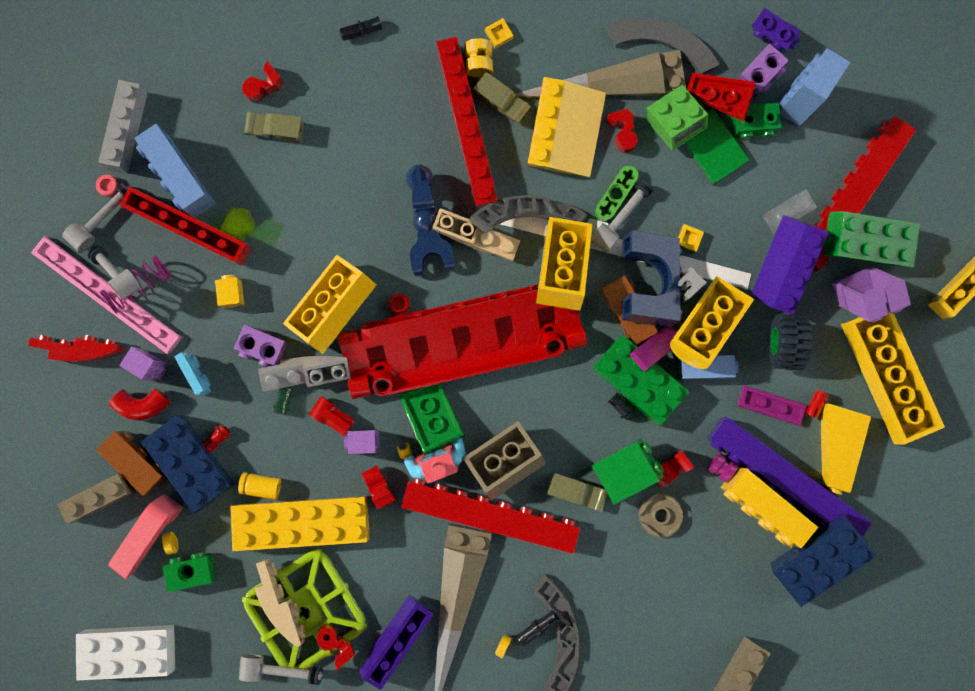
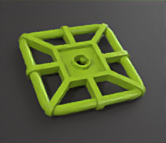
M322 549L310 551L283 569L281 567L277 569L276 582L281 581L289 594L284 600L291 598L292 602L297 604L299 613L301 612L300 607L310 610L308 613L309 618L307 619L305 616H297L299 624H303L305 628L306 638L313 634L317 640V634L321 626L329 623L353 627L354 629L343 635L348 641H352L367 629L368 623L348 590L349 585L347 582H343L331 560L322 552ZM313 560L308 584L295 591L287 576ZM319 562L323 564L337 587L323 598L314 585ZM262 582L251 588L243 596L242 602L244 603L245 610L260 633V640L262 643H266L280 667L307 670L325 657L330 658L338 650V648L327 651L321 649L296 665L300 646L296 647L293 645L290 662L288 663L273 639V636L278 634L279 631L276 628L269 631L253 606L262 607L258 598H255L257 595L254 590L257 586L262 585ZM341 594L356 620L333 616L326 602Z

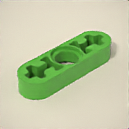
M625 166L620 170L595 209V216L599 221L608 222L613 218L636 183L638 171L633 166ZM631 172L632 179H629L625 186H623L621 183L625 178L624 174ZM615 188L622 191V198L613 199L610 194L611 190ZM608 202L612 203L608 210L610 215L602 216L600 208L604 209Z

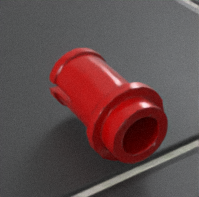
M819 390L812 393L813 398L805 411V414L815 419H818L825 403L829 402V395Z
M223 424L216 426L215 431L202 444L203 446L207 445L206 449L208 451L214 452L225 439H229L231 432Z

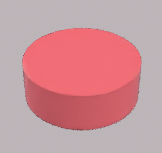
M102 175L96 182L97 191L105 197L115 196L118 193L116 188H120L119 181L111 175Z

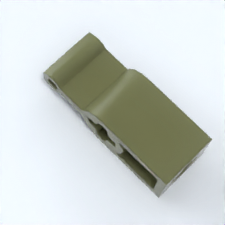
M487 72L474 87V95L497 112L509 117L516 124L520 123L531 108L528 103L518 98L510 88Z
M247 112L244 133L245 135L262 136L272 140L301 143L304 121L301 117L272 113L264 115Z
M553 473L547 490L548 495L600 512L603 510L607 497V492L604 489Z

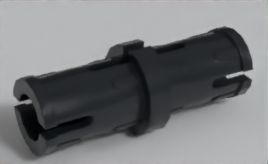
M551 610L539 620L535 619L529 627L516 635L523 647L537 637H543L547 630L560 623V618L557 614L554 615V610Z

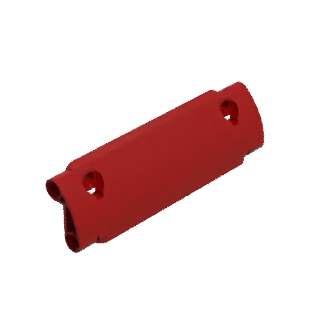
M539 284L368 322L360 327L361 335H359L358 329L340 332L338 340L342 355L347 358L351 379H348L351 398L353 400L371 396L372 394L380 396L391 395L549 359L561 355L565 350L586 347L587 339L584 328L581 325L579 310L537 304ZM552 327L553 331L545 332V329ZM558 341L554 347L548 346L550 342ZM377 366H384V369L376 371ZM385 380L388 383L386 385H379L377 382Z

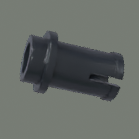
M618 392L608 401L621 415V419L627 420L635 412L634 406H630Z

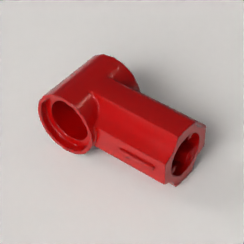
M320 396L309 412V415L323 425L326 424L341 435L346 436L347 431H350L355 420L338 410L337 406L329 400Z

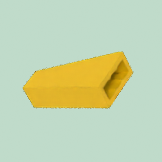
M825 404L821 410L822 486L828 487L830 493L842 496V492L851 493L871 416L832 404Z

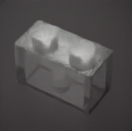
M805 189L768 211L762 217L773 234H775L783 215L800 219L816 209L817 205Z

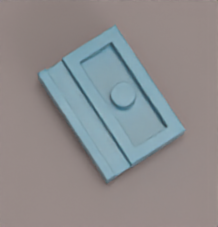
M183 352L174 356L195 395L205 396L211 393L209 388L211 383L205 374H201L199 370L200 363L194 355L191 356Z

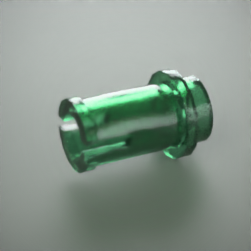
M279 388L276 403L272 406L274 413L286 415L287 411H290L288 406L293 392L292 389Z

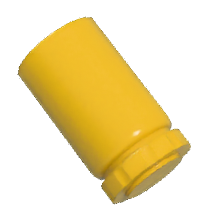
M243 472L239 480L238 491L239 494L277 500L281 489V479Z

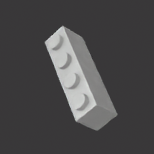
M118 80L98 161L106 169L123 173L129 172L136 143L134 138L138 135L148 94L140 84Z

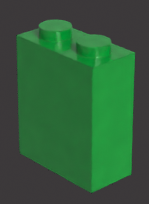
M642 438L609 454L592 465L613 504L659 482L663 477L661 464L653 459L650 445L646 441L644 442Z

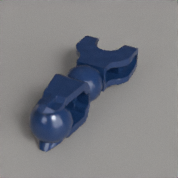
M424 165L412 166L407 172L406 182L412 189V205L415 213L413 225L418 231V240L409 253L413 274L415 277L423 274V260L430 254L439 255L444 262L445 269L447 271H454L455 264L452 246L440 237L439 232L432 229L438 215L435 211V203L430 190L433 183L432 171Z

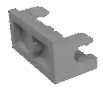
M692 267L681 275L678 286L684 291L680 298V305L690 299L707 283Z

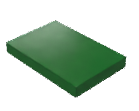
M714 108L707 112V129L684 143L712 185L749 161ZM698 123L694 124L679 134V137H684L700 125Z
M441 383L413 389L399 395L425 455L465 436Z

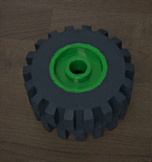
M777 314L774 317L769 332L768 349L771 364L775 369L803 370L806 368L811 356L813 342L812 327L807 316Z

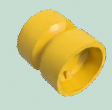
M471 39L466 41L464 44L465 57L468 58L465 61L466 74L470 77H483L486 72L490 75L493 74V60L490 58L492 56V42L487 39Z

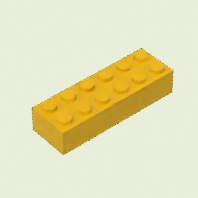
M888 312V315L883 316L881 320L876 322H868L861 317H857L841 324L893 443L905 445L945 428L894 313Z
M368 496L231 506L232 551L368 542L370 540Z

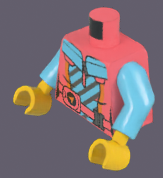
M462 438L426 455L420 453L412 456L410 445L405 442L407 448L404 450L399 449V446H397L399 456L404 460L411 477L424 479L427 483L456 473L459 464L464 460L463 457L466 456Z

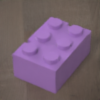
M872 266L831 282L837 305L868 322L879 321L883 316L888 315V312L898 313L904 307L911 305L905 280Z

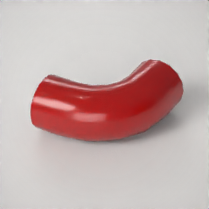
M154 388L143 399H136L123 389L111 398L108 405L126 419L143 421L157 416L172 401L157 388Z

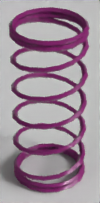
M156 255L152 256V260L160 276L146 263H142V267L151 284L138 271L132 269L133 276L140 286L141 284L135 273L152 289H155L145 266L162 282H165L162 273L167 279L171 278L170 273ZM141 286V291L139 289H137V291L141 295L145 296V292ZM102 289L99 292L115 314L119 313V310L111 299L121 309H125L124 303L119 297L118 299L122 306L105 290ZM132 293L130 294L131 298L127 296L131 302H135Z

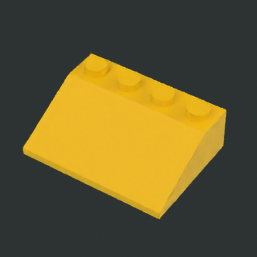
M544 77L527 166L590 178L606 93L568 81Z

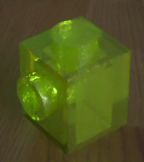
M231 207L220 230L245 243L248 235H251L255 229V219L251 216L249 210L243 207H239V209Z

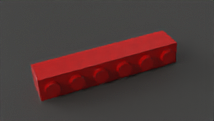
M130 186L120 204L121 207L241 266L244 265L252 249L248 244Z

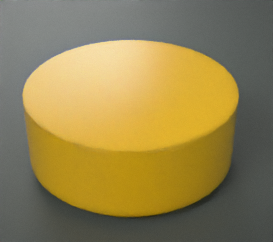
M164 533L162 535V544L167 555L177 553L178 540L175 533Z
M503 635L495 652L496 656L503 659L512 640L511 637Z

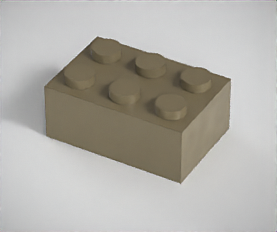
M519 421L463 457L490 500H493L546 464L543 456Z

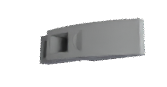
M338 356L290 358L280 360V365L258 369L263 392L304 383L307 384V387L351 379L347 358Z

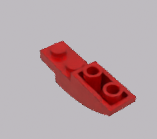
M39 335L38 339L30 337L28 346L49 350L47 359L75 363L104 360L119 355L125 350V348L119 347L116 341L105 339L104 343L96 342V337L84 335L83 339L75 338L74 342L60 339V343L52 342V337Z

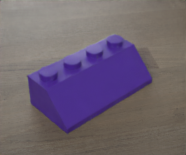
M783 215L750 296L772 308L789 314H795L827 238L828 231Z

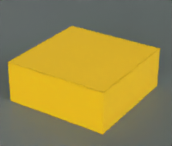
M503 18L485 28V33L495 49L513 39V34Z
M684 224L678 236L680 238V247L696 253L704 232Z

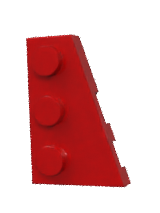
M692 73L687 91L694 99L745 122L756 89V82Z

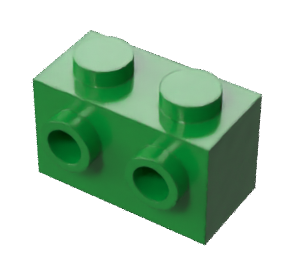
M779 103L750 105L745 122L732 117L734 137L751 139L757 135H762L763 138L775 136L782 128Z

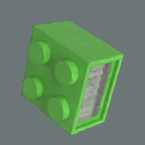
M681 85L647 107V122L673 151L707 129L708 114L686 88Z

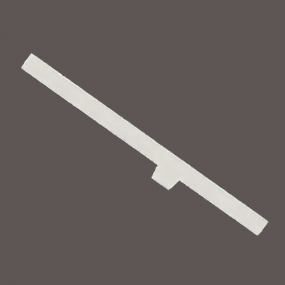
M522 217L505 221L501 225L545 236L549 220L537 217ZM591 218L587 222L592 224L591 237L602 223L608 225L606 222ZM617 239L607 253L623 257V240ZM592 241L590 242L591 249L603 251ZM680 256L682 273L692 267L702 278L713 281L718 276L732 286L748 290L751 278L750 273Z

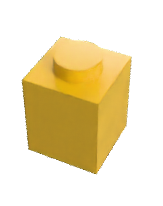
M235 275L221 276L222 279L215 280L217 304L219 307L224 309L244 306L242 280L235 277Z

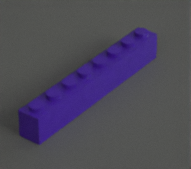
M722 417L707 437L711 441V447L719 452L725 451L729 454V460L737 465L741 463L747 467L754 475L762 478L765 484L772 490L776 491L777 489L783 494L782 498L788 503L799 505L801 507L800 511L809 518L814 516L818 519V524L821 527H824L842 513L847 516L862 536L872 524L864 516L729 418Z

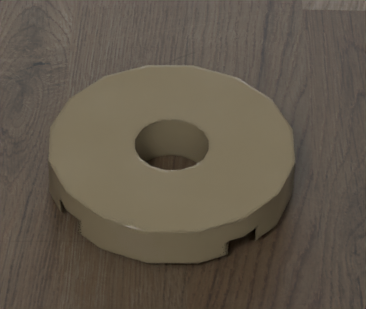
M657 493L649 496L642 502L639 509V520L647 533L660 538L668 537L680 529L683 522V512L681 505L675 498L667 494ZM660 509L665 510L667 514L666 519L662 522L657 521L655 518L656 512Z

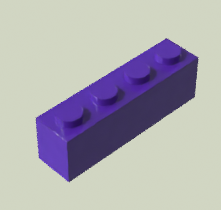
M411 595L407 597L358 667V671L364 681L379 690L384 687L434 615L427 605Z

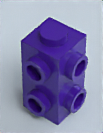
M766 8L763 9L751 26L752 30H754V36L762 41L766 38L772 42L771 45L780 53L782 50L788 52L790 48L794 50L801 40L798 37L800 35L798 29Z

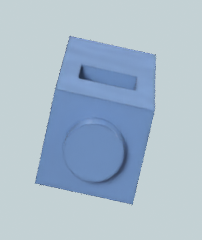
M735 355L716 356L707 369H698L678 358L679 380L734 378L739 370L738 361L735 360Z

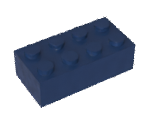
M176 415L142 440L141 443L190 510L196 513L203 510L232 488L235 483L212 452L206 449L207 445L203 446L202 443L204 441L184 415Z
M842 513L813 533L802 548L793 547L770 564L774 575L799 606L802 607L877 556L847 516Z

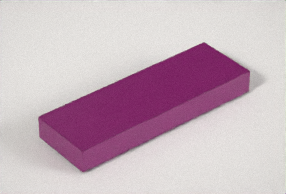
M666 326L630 354L631 358L645 372L672 350L670 343L677 331L672 326Z
M745 385L742 386L737 407L797 426H801L807 405Z

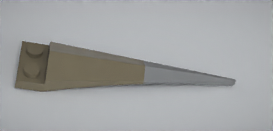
M680 50L664 53L657 52L564 79V81L605 92L606 96L664 97L681 85L686 88ZM542 86L516 93L515 95L518 98L540 97Z
M450 523L448 525L443 556L435 691H442L488 556L492 532Z

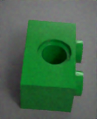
M205 552L191 554L192 559L183 560V556L169 559L170 563L163 566L167 593L216 581L217 577L212 554L205 555ZM187 565L191 566L194 570L192 577L186 574Z

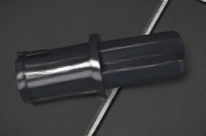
M379 16L362 22L358 20L356 24L340 28L339 32L342 40L346 41L359 36L365 37V34L382 30L381 24L372 26V24L380 22Z

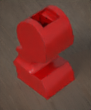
M268 61L263 68L267 80L262 81L251 76L243 83L242 92L250 102H260L264 97V93L270 95L275 91H280V87L284 84L279 74Z
M628 108L610 113L606 118L610 126L620 125L623 128L615 138V145L622 153H630L638 141L637 135L633 132L635 127L634 115L631 114Z
M681 449L661 464L663 477L657 482L658 487L662 488L673 482L681 471L687 472L694 468Z
M378 465L361 472L368 487V492L372 495V501L377 509L397 501L394 493L387 489V480Z
M325 624L321 626L317 634L318 645L324 651L334 648L340 650L335 656V667L339 670L355 656L353 643L348 641L343 635L337 637V630L333 625Z

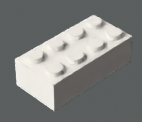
M174 625L86 629L76 634V680L168 676L175 671Z

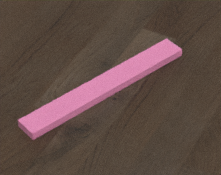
M44 236L31 252L166 354L170 355L183 338L137 303L131 302L127 297L122 300L125 309H121L111 299L119 310V313L115 314L99 293L102 289L105 290L122 306L109 283L48 237Z

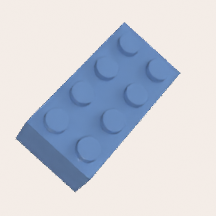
M828 48L822 54L817 53L800 75L796 77L790 86L791 89L779 103L782 106L780 115L800 126L828 98L850 62Z
M154 124L134 138L138 143L136 149L143 158L146 157L150 162L148 164L149 168L162 180L160 184L167 193L174 197L172 201L180 211L182 210L183 213L196 218L216 205L170 136L161 127Z

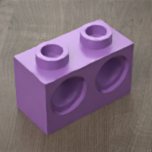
M769 43L741 73L738 79L754 81L753 77H758L761 83H756L753 97L755 98L760 92L764 95L772 86L770 81L774 77L778 79L786 71L784 66L789 60ZM767 62H772L775 68L769 67Z
M244 325L234 349L240 351L238 356L248 360L255 357L260 360L258 364L270 367L280 364L288 343ZM253 338L255 340V346L252 349L248 350L246 348V342L247 340ZM273 346L275 354L273 357L268 358L266 350Z
M131 347L119 366L141 380L156 382L164 376L167 363L146 350Z
M347 431L348 436H344V449H348V454L380 453L379 431Z

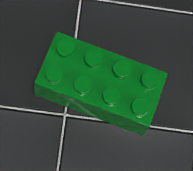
M845 211L829 212L828 235L824 244L823 256L896 267H914L920 224Z
M622 334L591 369L656 426H660L687 396L689 391L656 363L644 372L630 356L638 347Z

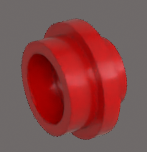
M395 294L389 300V308L394 314L403 315L410 309V300L404 294Z

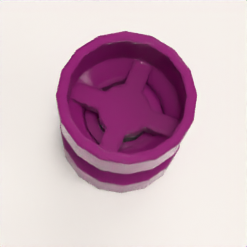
M721 452L711 460L707 467V470L711 473L719 474V479L725 483L732 478L738 469V465L733 461L728 462L726 456Z

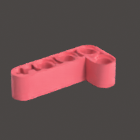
M167 494L152 501L145 508L108 566L124 579H128L136 571L165 526L176 519L183 507Z

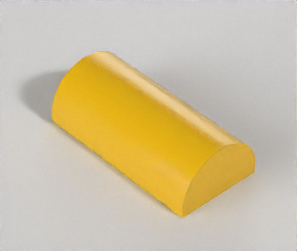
M716 276L670 343L672 351L686 364L698 369H707L754 299Z

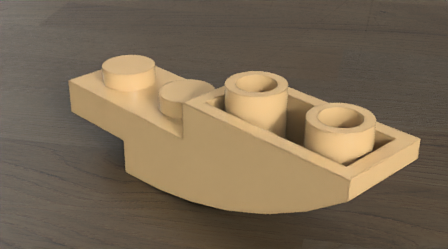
M441 208L432 228L464 245L511 262L514 260L520 240L492 229L486 233L471 223L470 219Z
M269 559L256 563L262 585L257 586L254 590L265 614L288 641L296 647L301 646L305 642L306 631L303 624H299L297 604L293 603L291 598L282 600L284 593L280 584L277 585L275 578L277 570L274 563H270Z

